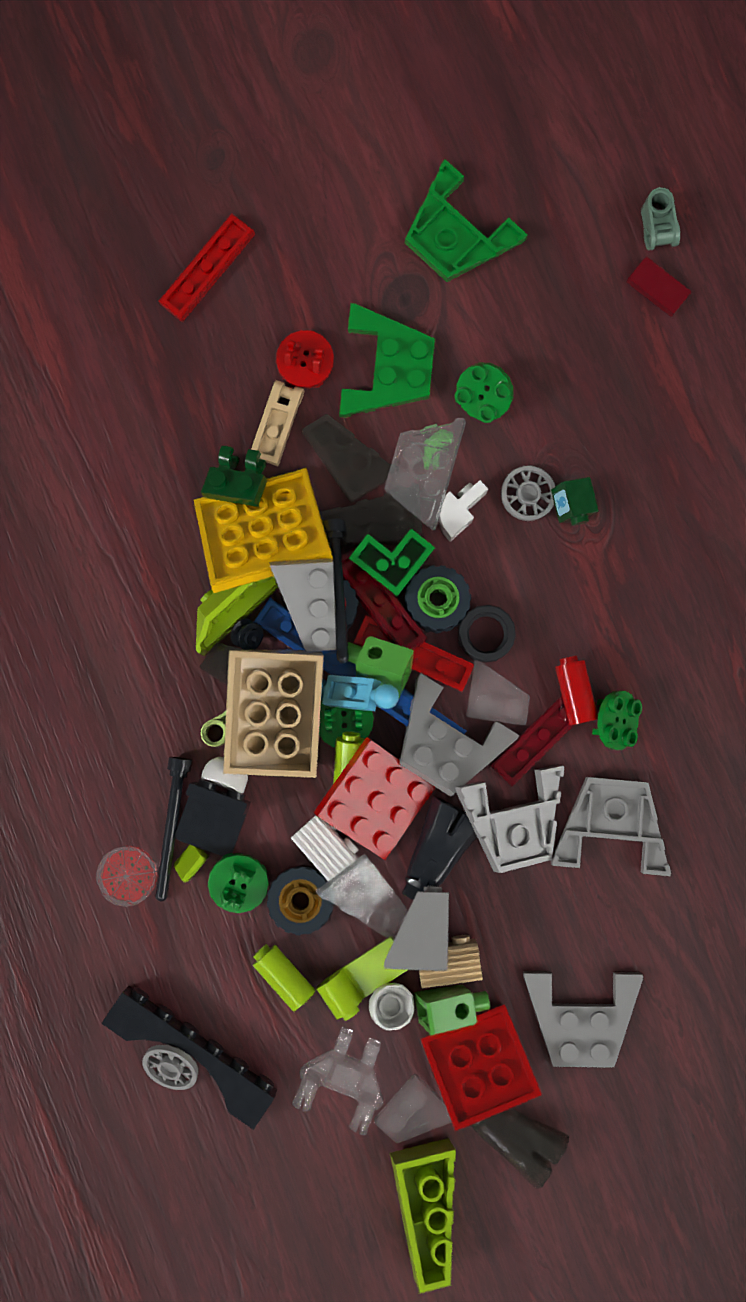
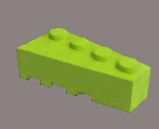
M448 1138L390 1153L413 1275L420 1293L451 1285V1228L453 1224L452 1201L455 1182L454 1161L456 1149Z

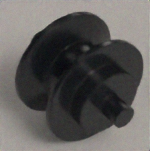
M247 618L237 621L231 630L232 643L243 650H255L261 644L264 636L261 625Z

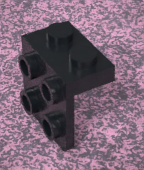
M199 779V782H191L185 794L189 798L175 833L176 839L220 856L233 853L251 801L244 799L245 794L232 789H228L227 793L217 790V784L207 780Z

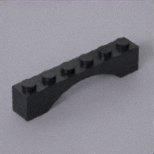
M128 986L121 993L101 1024L125 1041L147 1040L161 1042L176 1048L178 1047L180 1050L191 1055L206 1068L216 1081L224 1097L228 1113L254 1130L275 1099L277 1089L274 1087L272 1080L262 1074L257 1076L249 1070V1065L239 1057H230L223 1052L224 1048L218 1042L212 1039L207 1041L201 1037L195 1026L188 1022L181 1023L173 1017L174 1013L169 1008L161 1004L157 1006L148 1000V994L142 989Z

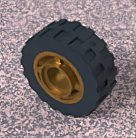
M296 866L282 872L272 882L267 894V908H269V915L275 921V925L278 928L284 929L286 933L300 936L301 934H311L322 928L330 918L335 902L333 887H331L329 881L320 871L308 866ZM304 892L308 895L309 905L306 908L301 909L294 905L293 896L295 893Z

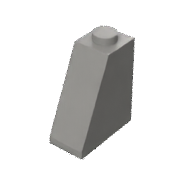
M424 887V892H417L384 961L385 969L447 971L449 893H442L441 887Z

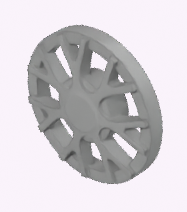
M522 466L516 468L505 478L502 484V503L505 509L519 520H538L544 517L554 506L551 489L555 487L552 478L538 467ZM531 472L539 475L537 483L529 481ZM518 473L521 474L524 480L521 485H518L513 478ZM548 484L550 492L541 494L539 486ZM507 487L517 489L516 496L507 495ZM539 499L549 503L545 510L537 505L536 502ZM515 500L522 504L518 511H515L510 505ZM532 505L534 515L528 516L526 515V506Z
M167 1044L155 1045L149 1048L144 1055L143 1067L145 1072L152 1080L166 1088L185 1090L192 1087L198 1078L199 1070L197 1063L189 1054L178 1047ZM181 1074L186 1076L189 1080L187 1081Z

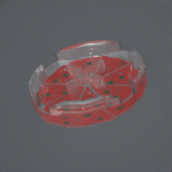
M126 845L113 849L102 858L97 868L96 881L101 894L106 900L117 906L129 907L141 903L151 895L156 886L158 872L155 861L148 852L140 847Z

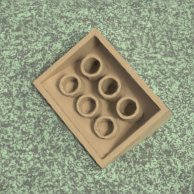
M229 650L223 774L316 778L323 669L322 651Z

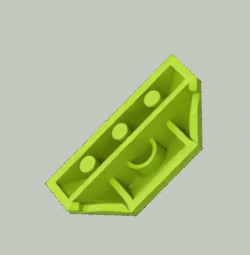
M269 577L216 593L212 589L209 590L200 599L202 604L197 610L196 651L200 655L205 656L231 632L237 621L250 615L279 588L275 577Z

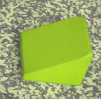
M189 845L174 863V868L181 880L184 882L190 881L206 862L209 855L202 849Z

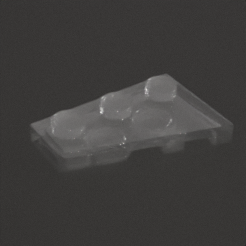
M366 854L362 855L316 890L319 897L339 906L342 911L349 915L352 914L386 938L392 935L394 940L409 911Z

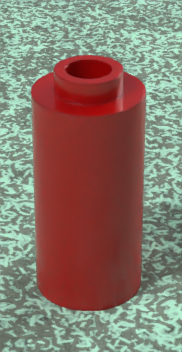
M577 655L560 659L561 665L556 666L555 669L569 726L597 720L598 712L585 660L578 661Z

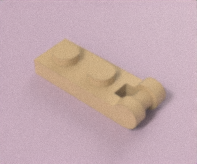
M278 380L274 382L251 450L260 451L261 456L259 459L279 466L298 407L304 395V389L296 386L294 389L287 387L284 382ZM281 397L290 400L288 406L279 403Z

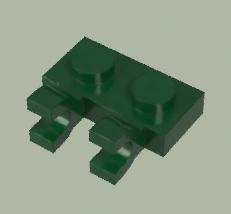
M222 445L218 456L219 467L209 468L201 490L202 495L208 499L259 506L267 483V479L261 474L266 466V461L259 459L261 456L260 451L248 449L245 458V472L236 471L235 469L240 458L233 455V447Z

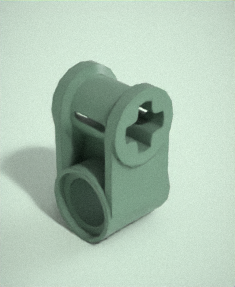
M656 188L650 192L641 208L644 241L648 251L653 250L655 246L671 244L672 247H675L680 243V226L676 217L673 194L666 188ZM652 203H659L663 210L655 209Z

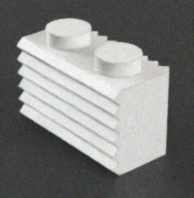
M316 815L291 837L330 884L359 859L356 854L359 849L348 836L342 839L337 833L336 828Z

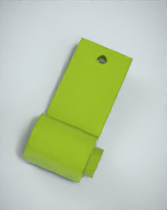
M392 935L328 976L316 987V990L336 1019L343 1017L346 1021L360 1011L358 1005L365 997L373 993L382 984L389 983L407 971L384 968V961L394 942Z

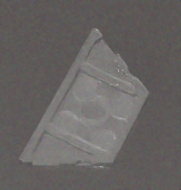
M456 418L455 422L441 426L433 424L424 427L422 430L400 433L384 489L431 530H436L466 425L464 418Z

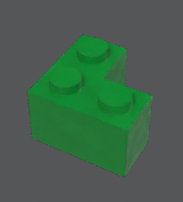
M412 529L409 530L393 552H390L367 534L349 559L398 596L435 547Z

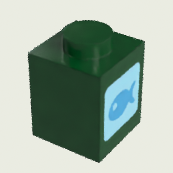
M590 477L564 481L551 489L559 523L571 521L572 526L589 522V516L599 512Z

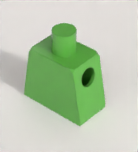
M371 636L366 639L363 647L348 642V661L356 664V677L376 679L381 681V685L390 684L397 689L400 698L411 674L414 650Z
M463 985L414 992L418 1021L430 1035L474 1025L477 1023L476 1012L490 1009V1001L486 991L472 993Z

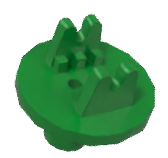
M485 362L469 366L460 375L457 391L455 392L456 402L461 405L468 415L484 423H490L500 418L510 409L514 399L513 385L509 376L502 368Z
M613 691L604 700H597V705L601 706L598 714V729L593 728L592 735H598L604 746L611 750H623L627 746L633 747L637 742V728L639 716L642 712V703L640 700L634 699L632 694L627 691Z
M323 699L321 700L319 736L325 743L335 748L336 738L342 736L343 732H357L364 739L369 736L374 720L372 711L330 707L322 704ZM346 711V716L343 717L341 712ZM342 723H346L347 727L342 728Z
M228 853L216 862L210 871L208 880L210 896L217 906L227 912L243 913L251 911L261 904L267 894L269 883L267 869L260 861L250 855Z

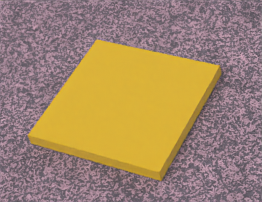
M307 468L267 479L259 506L204 497L194 500L210 584L214 593L273 577L274 574L270 567V562L333 559Z

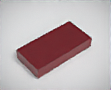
M647 256L626 281L670 317L676 313L692 292Z

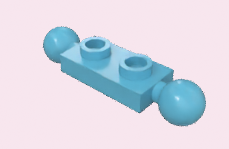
M328 675L327 681L322 678V704L330 707L375 712L376 705L383 709H389L394 707L399 699L398 691L394 686L390 684L381 685V681L376 679Z

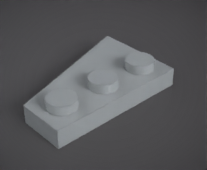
M332 558L270 562V567L305 651L336 650Z

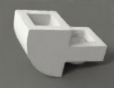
M481 480L474 486L471 482L467 484L457 494L460 497L459 499L451 491L443 499L439 511V525L442 533L450 542L472 523L474 517L468 510L483 498L488 490Z

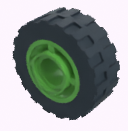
M433 565L427 569L423 568L417 575L412 577L407 586L404 598L405 610H407L416 624L425 629L424 631L441 633L443 631H451L452 628L457 627L469 611L471 601L470 587L464 581V577L461 574L459 575L453 568L449 569L443 565L439 567ZM433 593L442 594L445 598V604L442 606L433 605L429 598L430 595Z

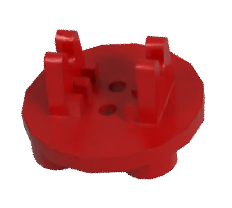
M300 330L289 334L281 342L276 354V364L280 376L287 383L299 388H317L323 385L324 381L329 377L334 365V354L330 343L322 335L314 331ZM306 363V366L302 367L301 364Z

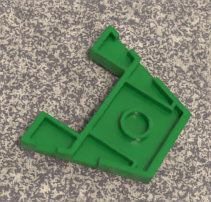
M445 159L441 163L439 172L429 188L428 195L405 238V244L446 282H449L524 243L528 235L509 217L489 238H486L446 201L463 183L464 176Z
M351 303L348 333L378 335L372 391L342 389L339 416L345 418L360 412L368 413L378 408L394 407L429 399L435 338Z

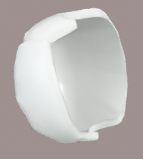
M216 757L205 765L201 776L203 780H211L220 787L234 789L241 794L244 793L248 775L223 774L224 757Z
M399 983L382 984L374 990L369 999L371 1018L378 1026L388 1031L403 1028L411 1021L415 1011L412 993Z

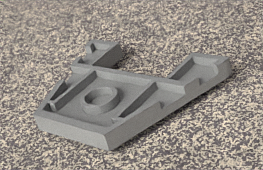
M420 673L415 681V692L410 706V718L406 727L399 764L444 793L452 796L456 793L455 787L465 785L517 740L519 735L496 721L490 728L482 745L470 739L430 713L443 687Z
M563 765L535 769L538 801L496 811H489L485 782H475L455 787L456 793L494 872L502 873L552 860L557 821H554L556 804L560 803L561 792L558 791L560 777L564 776Z
M586 777L553 854L551 865L580 868L583 836L642 841L641 873L671 876L670 866L667 864L664 852V842L660 836L657 824L658 819L649 783Z
M523 971V977L553 1067H615L643 981V974L640 972H613V1004L552 1003V973L550 971Z

